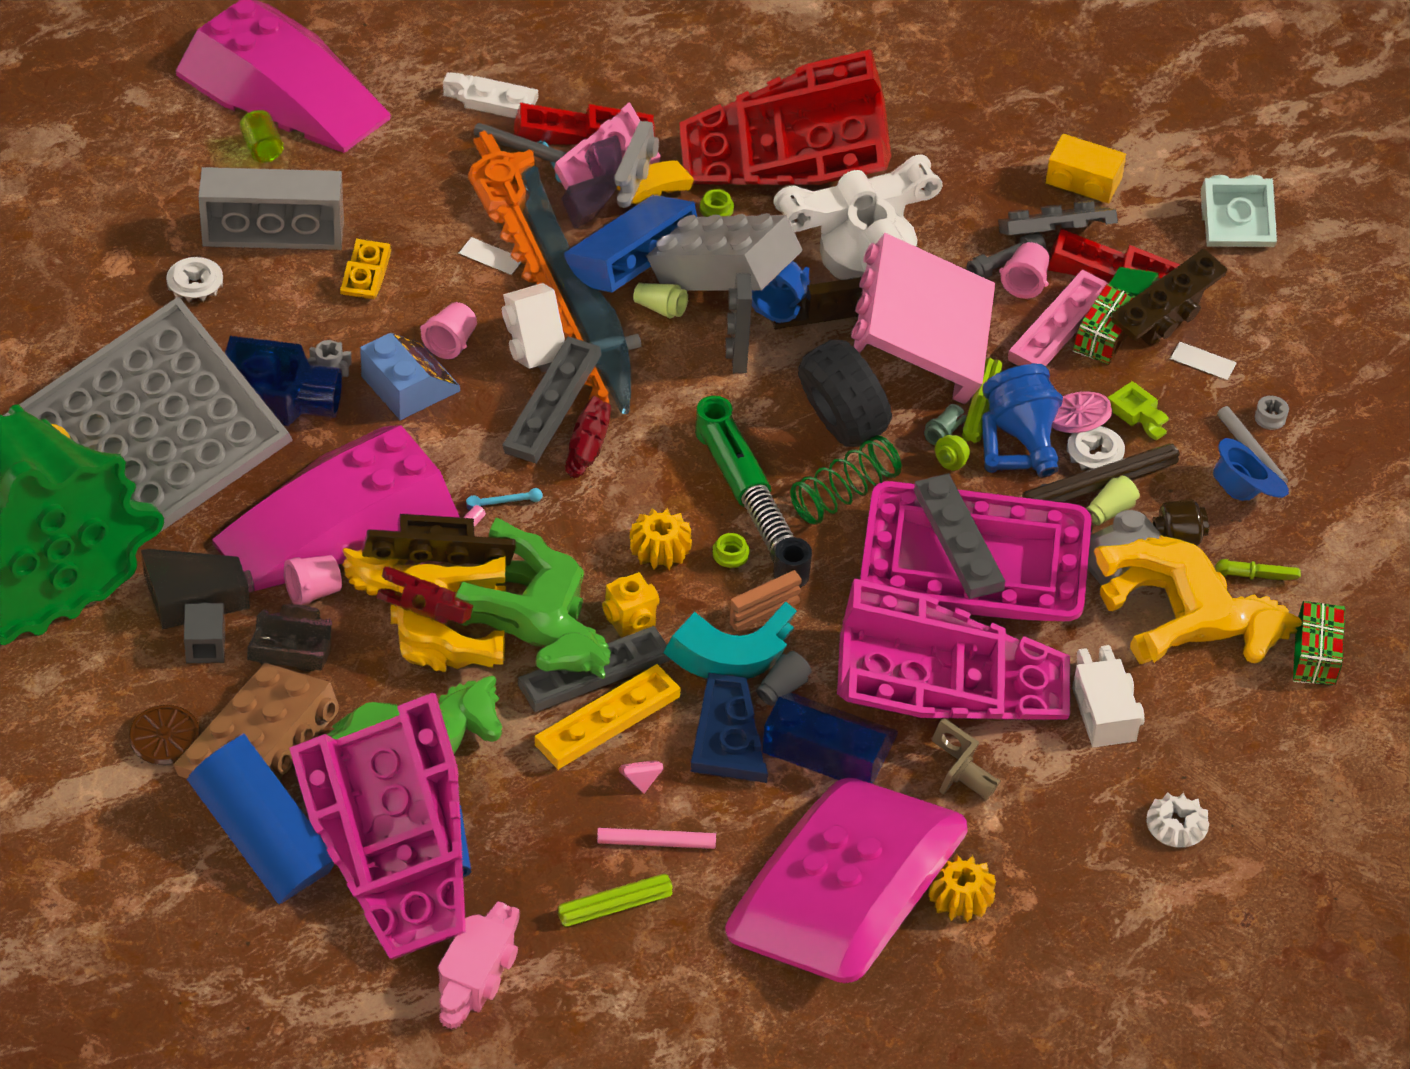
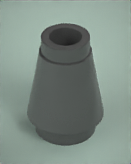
M790 651L787 655L782 654L761 685L756 689V692L763 702L772 706L775 702L807 683L808 676L812 673L811 667L795 651Z

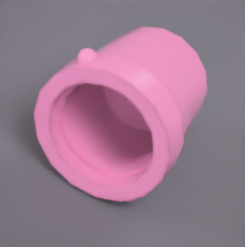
M1023 243L1018 247L1012 258L1006 262L1004 268L999 269L1001 282L1010 294L1018 298H1034L1042 292L1044 287L1048 286L1047 269L1049 254L1047 250L1037 243Z
M454 302L449 304L420 327L424 345L437 357L454 359L463 349H466V342L477 325L476 316L468 306L462 303Z
M332 555L302 559L296 557L287 559L284 563L286 588L296 607L308 605L314 600L341 590L342 578L340 569Z

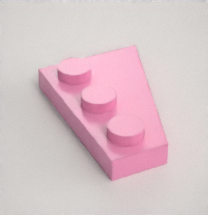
M630 102L613 119H608L603 123L599 130L591 137L581 141L556 162L554 170L569 197L615 180V174L640 121ZM659 152L655 158H651L649 164L659 162L661 157Z

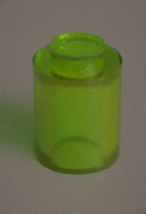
M264 110L252 111L241 119L239 127L249 152L255 161L261 163L271 162L281 155L284 145L268 112Z

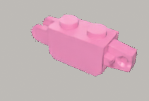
M497 902L486 917L476 914L465 919L466 932L456 935L438 966L439 991L441 993L439 1004L440 1009H442L440 1023H443V1026H446V1028H451L452 1030V1028L460 1027V1024H463V1020L467 1018L471 1010L480 1012L486 1000H492L495 997L500 986L501 973L504 968L510 969L517 956L518 947L514 945V933L519 921V909L510 907L502 902Z

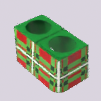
M1303 601L1298 615L1302 620V625L1296 627L1297 633H1295L1293 682L1336 685L1343 663L1345 606Z

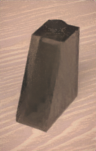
M158 549L141 550L143 575L162 630L184 625L185 604L223 603L224 615L250 609L249 593L255 591L254 582L250 570L243 571L239 557Z

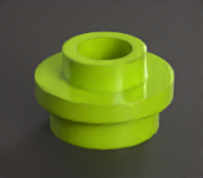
M710 190L700 201V212L704 217L716 214L731 216L733 214L734 203L730 195L724 190Z
M946 435L935 444L936 457L946 469L956 471L966 464L970 450L966 441L960 436Z
M726 533L720 536L713 545L712 555L719 565L727 568H736L747 562L750 549L742 536L736 533Z

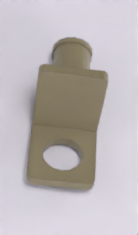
M943 718L937 726L932 741L957 758L958 761L947 773L939 792L944 795L954 782L958 783L960 781L987 801L997 789L1001 780L996 779L973 763V755L980 742ZM945 733L954 735L959 740L961 747L951 744L946 739Z

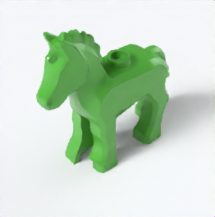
M496 518L490 528L489 537L515 539L516 549L514 553L524 559V561L512 560L511 564L506 566L505 582L523 584L527 588L522 595L476 586L463 581L456 593V598L472 604L473 610L469 620L463 624H457L463 626L477 623L487 624L499 631L505 630L506 633L513 634L529 644L544 647L539 650L536 656V665L543 671H590L604 679V666L610 663L611 651L608 649L609 645L605 642L603 636L596 634L595 629L586 627L577 621L583 604V598L580 597L581 583L584 579L582 567L571 556L554 551L547 546L541 536L524 532L502 519Z
M495 676L485 677L478 682L468 681L465 685L459 683L456 687H450L447 695L440 696L438 703L453 754L458 749L466 729L488 742L497 741L501 737L502 724L495 711V703L500 699L495 694ZM380 702L366 703L333 724L334 730L327 735L334 739H339L399 716L397 709L399 705Z

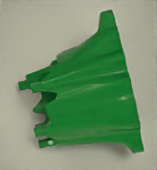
M18 404L10 407L8 411L10 416H2L0 414L1 645L11 643L20 634L25 632H31L40 636L47 631L50 623L56 618L65 616L69 619H74L79 616L83 608L90 602L102 601L109 597L135 573L137 569L136 552L138 548L157 536L164 526V517L153 504L130 499L136 489V484L127 479L125 475L126 462L121 454L99 452L80 445L53 427L48 420L38 419L26 412Z

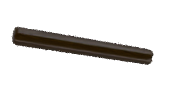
M1169 443L1025 491L1022 494V498L1064 502L1103 489L1111 478H1118L1124 475L1129 479H1133L1175 465L1179 462L1178 456L1180 452L1174 444Z

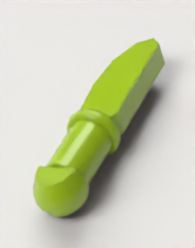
M1221 559L1215 565L1216 571L1222 573L1225 577L1226 575L1249 577L1251 580L1254 577L1273 580H1297L1301 577V570L1299 568L1256 564L1254 561L1247 563Z

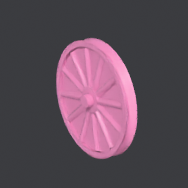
M1084 391L1063 396L1062 406L1058 409L1052 427L1066 433H1080L1093 430L1103 425L1112 414L1110 400L1096 392Z

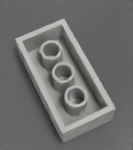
M202 167L199 188L202 246L342 250L344 226L342 171Z
M769 213L759 216H745V214L720 216L716 214L709 217H696L695 215H689L682 218L677 223L678 227L669 235L659 239L656 243L657 246L646 257L660 284H678L681 289L686 291L729 290V288H735L736 273H751L752 290H762L803 250L786 215H770Z

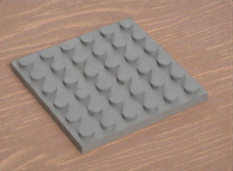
M179 296L19 404L26 412L38 419H46L51 424L63 427L69 433L70 438L80 445L99 452L121 454L126 462L125 475L127 479L136 484V489L130 499L151 503L162 513L164 526L161 531L293 441L286 428Z

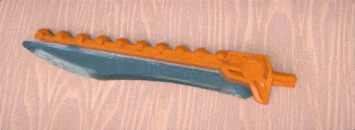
M486 131L479 132L480 137L474 138L473 142L481 155V159L471 166L468 179L489 218L496 223L504 224L500 238L507 243L515 244L511 258L516 262L525 264L521 277L528 283L532 282L536 285L544 283L555 290L565 340L569 336L583 341L522 212L525 208V214L586 342L600 346L602 355L584 386L593 387L589 400L592 396H595L610 404L608 391L596 369V366H598L620 413L628 414L631 401V366L622 326L616 311L599 290L585 285L570 269L564 253L571 248L555 217L541 182L538 167L534 166L533 151L530 149L525 152L516 153L501 151L492 133L487 134ZM526 190H527V193H528V195H529V198L527 199V201H526Z

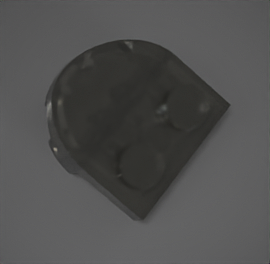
M284 604L281 606L279 613L269 614L264 609L257 615L256 631L248 645L247 660L259 662L261 665L269 663L275 666H292L306 672L322 671L331 650L332 620L331 618L323 620L320 618L319 609L306 605Z

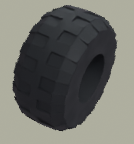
M831 339L803 356L798 367L801 385L816 414L837 441L846 447H859L864 441H869L871 437L881 435L887 430L892 419L890 403L876 375L865 359L850 343Z

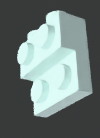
M1215 175L1205 178L1201 187L1202 220H1205L1207 247H1275L1277 234L1273 179H1263L1258 175H1250L1244 178H1229L1226 175Z

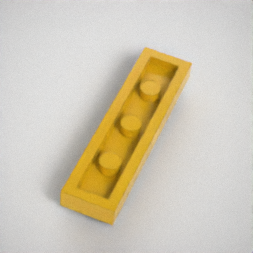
M656 664L535 735V746L559 770L680 698L681 688Z

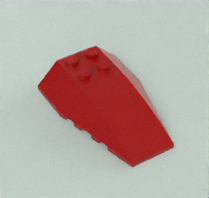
M864 50L802 65L795 69L796 73L783 79L780 76L766 82L768 86L751 94L746 91L736 96V101L723 107L721 104H718L679 122L683 167L694 178L692 184L821 185L839 181L843 175L853 170H860L865 174L887 170L891 159L886 107L872 50Z

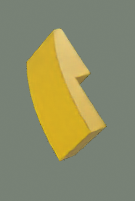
M677 160L649 164L648 176L645 180H641L632 204L638 205L651 195L661 196L662 191L672 193L674 191L690 190L694 178ZM614 181L613 185L620 191L621 187L617 186Z
M356 239L351 261L347 262L340 293L342 295L376 299L389 262L391 245Z

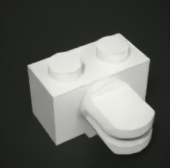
M541 283L503 294L505 306L502 307V315L508 332L512 334L513 339L509 341V347L514 360L529 369L553 362L565 342L555 290Z

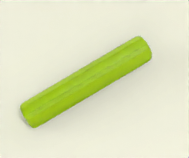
M987 358L985 360L983 384L989 378L1002 372L1003 364L999 359ZM983 384L973 395L963 427V439L973 443L981 440L983 434L982 416L985 412L990 411L989 400L983 395Z
M667 874L650 877L562 903L558 906V916L563 926L575 925L672 895V883Z

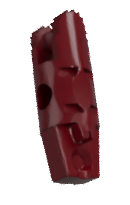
M592 396L578 416L569 442V453L565 462V471L570 478H579L584 474L587 466L589 467L594 463L595 458L601 452L609 427L611 405L595 396Z
M388 566L384 567L382 578L402 586L404 589L401 593L392 589L381 588L378 590L377 599L406 610H411L413 613L444 624L448 623L449 620L463 624L471 618L473 605L456 598V592Z

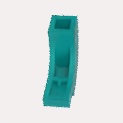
M785 601L762 628L754 633L740 636L730 635L716 629L694 612L672 635L663 653L683 669L708 679V673L750 679L771 668L787 646L784 641L794 629L790 622L797 610Z

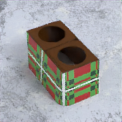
M1106 284L1081 322L1073 352L1110 365L1123 342L1128 337L1110 318L1113 312L1136 296Z

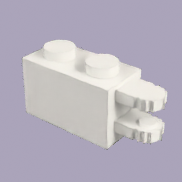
M1109 645L1099 648L1100 662H1092L1087 648L1078 649V665L1076 666L1072 689L1092 748L1137 741L1139 727L1144 724V710L1140 702L1136 703L1133 696L1134 683L1131 674L1125 673L1121 659H1115Z

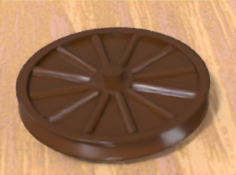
M175 705L154 706L146 709L134 719L129 732L130 744L136 755L144 761L157 765L174 764L200 736L199 724L193 714L182 707Z

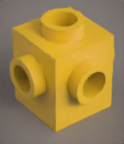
M640 572L627 577H620L606 585V597L602 603L603 612L621 638L651 626L656 627V607L659 605V596L655 587L652 584H647Z

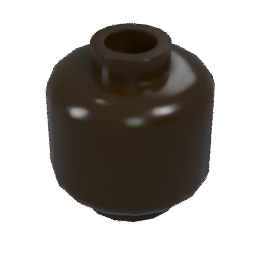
M1192 499L1163 503L1159 509L1158 516L1152 519V524L1162 536L1180 539L1196 546L1202 542L1203 536H1207L1209 533L1207 512L1204 507H1199L1197 502Z

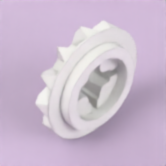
M190 257L176 262L167 273L168 290L173 291L176 298L178 296L180 298L185 297L189 303L194 298H199L204 302L207 295L216 296L218 288L223 287L222 270L215 262L206 258ZM201 279V283L193 282L189 284V280L197 281Z
M1099 426L1086 432L1072 433L1068 439L1067 452L1070 453L1071 463H1079L1083 471L1086 468L1094 469L1123 459L1125 445L1117 433L1106 427ZM1102 445L1101 452H1097L1095 455L1090 454V450H1094Z
M1167 792L1163 799H1154L1147 813V826L1151 834L1160 842L1172 847H1189L1199 843L1206 836L1210 824L1208 821V810L1200 807L1199 799L1193 801L1187 799L1184 792L1179 797H1173ZM1174 811L1180 817H1186L1184 827L1177 819H1171Z

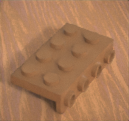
M264 663L174 763L178 776L188 778L192 771L208 756L244 733L278 780H280L293 765L289 748L316 738L338 713L339 704L331 683Z

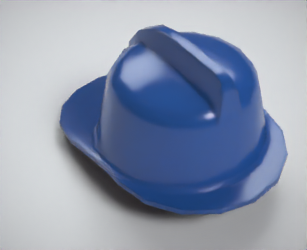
M1228 438L1219 442L1220 458L1215 465L1213 475L1232 498L1240 501L1251 500L1261 492L1278 498H1284L1289 494V488L1286 483L1262 463L1247 446Z

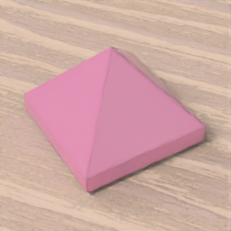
M656 760L622 764L619 767V772L643 794L663 770V764Z

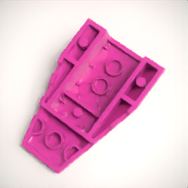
M239 0L200 27L176 69V76L223 107L233 111L238 107L248 111V116L261 121L263 118L277 122L278 128L291 132L295 129L303 132L306 139L342 153L347 152L391 119V114L316 34L271 5L257 0Z
M402 425L384 426L318 457L214 537L212 543L248 590L253 592L284 584V563L287 559L332 555L338 565L343 564L344 560L347 559L343 553V548L355 551L362 549L367 530L398 531L397 522L400 514L459 517V514L440 470Z
M854 578L842 624L839 645L837 694L846 702L920 718L1066 720L1069 718L1070 655L1025 636L1021 640L1005 634L1006 628L995 623H991L990 627L970 619L971 613L957 607L953 612L937 605L939 600L929 595Z
M430 693L397 706L399 716L347 736L334 739L324 734L289 748L309 820L316 833L323 839L328 848V854L334 864L338 865L347 881L346 885L353 897H356L365 912L364 916L389 959L392 960L466 932L458 767L435 693Z

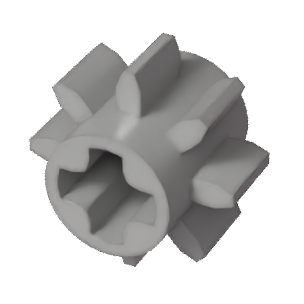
M324 340L316 348H310V358L307 359L308 373L316 372L317 382L336 384L343 376H349V366L352 365L351 352H342L341 342Z

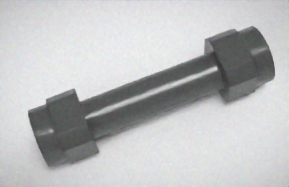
M1039 232L1028 233L1020 237V243L989 257H986L985 254L974 257L972 261L967 263V270L986 279L992 276L994 269L1005 265L1023 243H1037L1046 249L1045 240Z

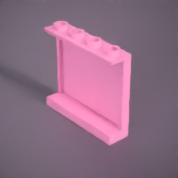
M884 233L876 244L871 243L864 255L863 262L867 263L859 284L863 290L855 309L859 316L851 335L855 339L854 348L860 354L864 347L870 344L955 383L953 400L966 404L983 384L995 283Z

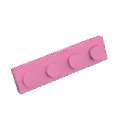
M1082 270L1013 345L1008 353V361L1018 366L1033 363L1047 366L1078 331L1084 317L1106 284L1109 283Z

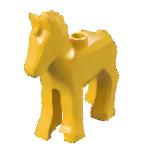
M1160 535L1159 539L1149 537L1146 540L1138 539L1129 544L1099 546L1094 550L1096 563L1104 577L1114 574L1119 568L1131 566L1124 574L1111 579L1109 583L1101 585L1100 596L1108 611H1115L1121 608L1126 601L1127 595L1138 587L1156 586L1166 589L1176 619L1133 637L1130 649L1139 664H1144L1151 660L1155 663L1166 654L1171 646H1179L1187 642L1221 640L1241 634L1244 635L1245 643L1243 655L1248 662L1259 663L1279 639L1288 640L1290 634L1297 633L1296 627L1302 625V620L1299 617L1289 613V610L1284 605H1278V601L1270 600L1268 596L1257 598L1254 594L1246 598L1243 596L1232 598L1227 591V583L1222 573L1216 572L1203 550L1192 543Z
M343 548V553L347 558L342 564L345 577L350 579L349 582L354 585L355 589L365 590L371 596L377 595L378 590L381 588L403 592L404 587L382 578L385 566L437 584L440 587H445L456 593L463 581L476 586L506 592V586H496V584L505 583V557L490 560L483 565L473 567L458 565L445 567L434 564L404 565L408 560H379L373 557H363L362 549L355 551ZM391 604V624H398L400 652L402 657L409 663L422 667L428 665L434 671L446 672V665L456 669L470 664L493 668V664H503V661H505V630L492 631L487 636L479 639L468 638L460 635L444 623Z

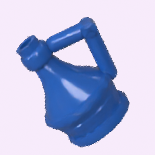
M1033 363L1013 367L994 375L983 384V395L989 400L990 410L982 416L984 468L987 472L994 473L997 470L1029 469L1032 467L1033 470L1037 471L1039 477H1048L1059 470L1057 465L1059 459L1055 448L1051 447L1050 434L1058 409L1062 406L1063 396L1056 391L1050 382V371L1043 364ZM997 428L1016 437L1027 448L1030 455L999 456Z

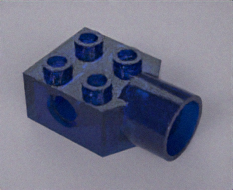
M237 336L229 337L225 354L283 426H289L301 414L331 418L337 416L342 392L341 368L309 364L301 344Z

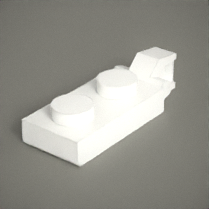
M447 72L443 81V95L457 98V100L464 103L465 108L510 118L516 117L520 103L535 105L538 100L537 89L478 76L466 75L465 77L463 74Z

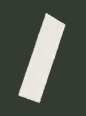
M473 237L469 239L459 252L461 255L510 275L521 263L512 259L511 253Z
M1179 342L1170 358L1228 380L1237 363Z

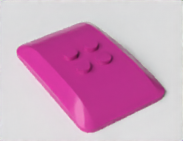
M885 481L874 487L871 495L860 580L926 594L938 599L937 605L953 612L957 607L972 615L1038 621H1073L1082 615L1085 604L1092 522L1091 514L1084 507L1070 503L958 490L1005 579L1004 591L969 599L914 493L915 484Z
M840 779L833 783L812 805L762 868L725 925L726 936L731 943L836 982L850 983L859 980L868 971L962 842L968 831L967 821L962 814L859 779Z

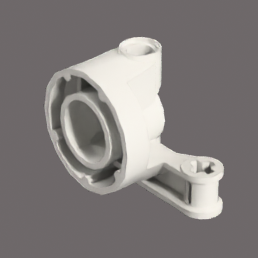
M915 155L888 174L867 178L863 171L853 170L843 175L835 187L810 191L797 186H788L781 189L775 195L773 201L776 209L787 216L794 232L821 226L820 254L823 264L833 276L843 280L862 277L867 263L863 262L865 252L871 243L876 244L884 233L917 247L914 227L903 216L905 205L935 197L941 191L943 184L939 176L933 174L930 169V160L925 155Z

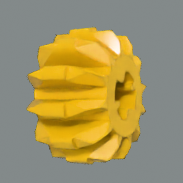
M652 508L649 516L639 514L636 523H633L632 528H630L629 538L631 539L630 549L632 555L638 556L640 565L650 562L653 570L658 565H664L670 570L673 562L682 564L685 555L689 554V550H691L692 539L689 523L683 522L681 513L670 515L668 508L663 513H657Z
M957 853L952 858V862L947 861L929 886L928 895L930 901L936 903L937 913L948 911L951 921L956 916H962L967 923L972 918V914L982 918L986 908L991 907L995 898L994 889L996 881L994 875L988 873L987 863L976 865L973 855L965 861L961 860Z

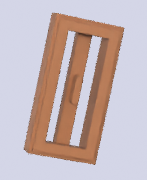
M794 570L732 598L730 624L737 632L774 615L785 601L791 606L800 603L798 594L801 593V588L798 585L801 584L802 579Z

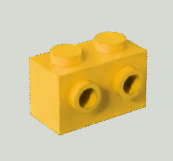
M1062 134L1049 158L1045 183L1109 204L1122 180L1126 153Z

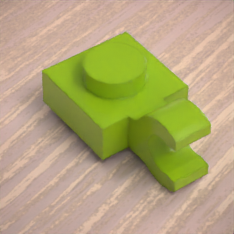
M1130 382L1107 397L1110 400L1112 412L1130 426L1140 422L1147 435L1154 440H1158L1167 434V430L1161 427V425L1166 423L1169 418L1164 412L1157 410L1158 399L1135 382Z

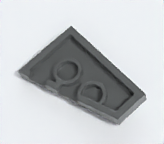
M1094 200L1075 202L1073 209L1062 210L1061 205L1041 207V213L1029 215V210L1008 212L1009 218L998 219L999 233L1006 235L1051 231L1056 229V225H1061L1062 228L1087 227L1090 220L1104 222L1105 224L1118 223L1117 209L1094 205Z
M736 273L735 288H729L728 295L729 310H732V312L727 313V334H731V337H726L725 358L732 359L733 373H747L752 309L751 273Z

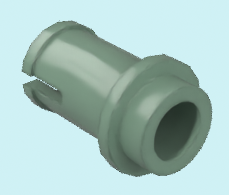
M950 404L937 419L929 420L924 431L927 441L935 445L943 436L951 435L966 421V415H962L957 419L964 413V410L956 404Z

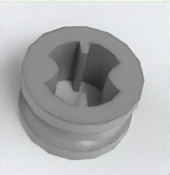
M1262 397L1258 401L1254 416L1255 421L1265 429L1277 430L1282 428L1286 423L1289 406L1280 397Z

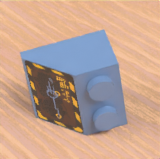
M389 333L360 347L361 377L399 420L460 391V385L420 342Z

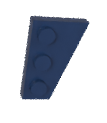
M708 673L690 772L767 783L768 772L761 752L762 745L760 736L757 734L754 720L755 714L747 678Z

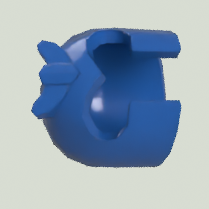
M792 261L764 289L752 290L753 309L764 317L780 323L789 322L796 318L801 308L797 304L806 296L807 285H810L809 268L805 267L802 270L796 262Z

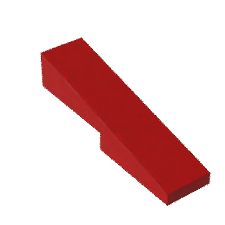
M520 103L514 120V135L537 143L538 141H546L548 145H578L581 141L587 140L597 132L600 126L608 119L611 120L619 114L621 109L589 104L586 113ZM636 112L640 121L653 122L654 128V115Z
M1060 229L1051 247L1047 270L1077 276L1084 270L1110 283L1119 267L1157 272L1160 280L1180 264L1129 245L1126 252L1122 253Z

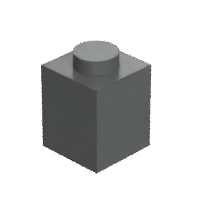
M223 603L185 604L184 645L186 664L225 663V617Z

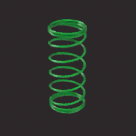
M875 435L869 441H864L860 445L859 451L855 449L849 450L845 454L844 459H834L830 463L829 468H819L815 472L814 477H804L801 481L793 483L790 490L791 501L800 517L812 525H818L823 520L824 509L829 513L836 514L838 507L834 495L823 482L817 479V475L825 470L829 471V480L836 496L844 504L851 505L853 497L848 484L837 472L832 470V466L836 462H844V472L850 486L859 495L866 496L868 489L863 475L852 463L847 461V457L851 453H858L861 470L867 480L874 486L877 484L868 476L863 466L861 455L866 457L876 469L880 479L879 483L883 482L881 474L888 478L898 476L901 473L902 464L893 444L885 437ZM874 440L881 441L888 448L890 453L883 446L874 442ZM866 444H868L869 456L862 452V448ZM873 445L882 449L889 457L894 467V473L888 472L881 465L874 452ZM847 464L861 478L865 487L864 493L860 492L852 483L847 471ZM832 473L846 487L850 496L849 502L845 501L835 488ZM810 479L814 480V489L804 482ZM817 482L825 488L832 498L835 506L834 511L830 510L823 502L817 488ZM797 486H799V498H800L802 507H801V505H800V503H799V501H798V499H797V495H796V487H797ZM801 488L808 492L817 507L818 519H815L808 511L802 497Z

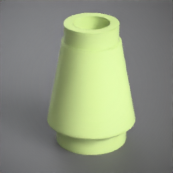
M640 282L635 287L633 300L635 303L671 319L674 316L681 317L684 314L688 303V293L686 290L681 289L678 284Z
M1121 475L1118 478H1111L1085 509L1091 514L1092 523L1099 526L1103 522L1115 517L1118 513L1133 508L1140 494L1136 485L1128 477Z

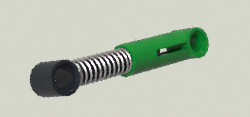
M715 395L701 399L696 411V437L701 443L707 445L736 500L742 507L747 509L757 530L760 532V536H762L765 545L768 547L771 560L774 563V579L795 570L802 579L801 584L798 586L800 588L805 586L810 577L811 546L807 541L793 536L788 524L785 522V518L780 513V509L777 508V504L770 494L771 485L732 417V404L727 399Z

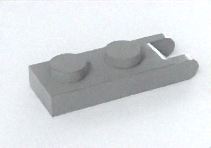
M639 121L615 174V184L621 187L617 196V203L620 207L631 205L641 180H645L648 176L651 158L657 156L659 139L654 137L653 122Z

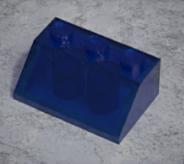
M789 693L779 696L764 725L762 753L837 780L855 778L873 784L897 737L898 730L797 694Z

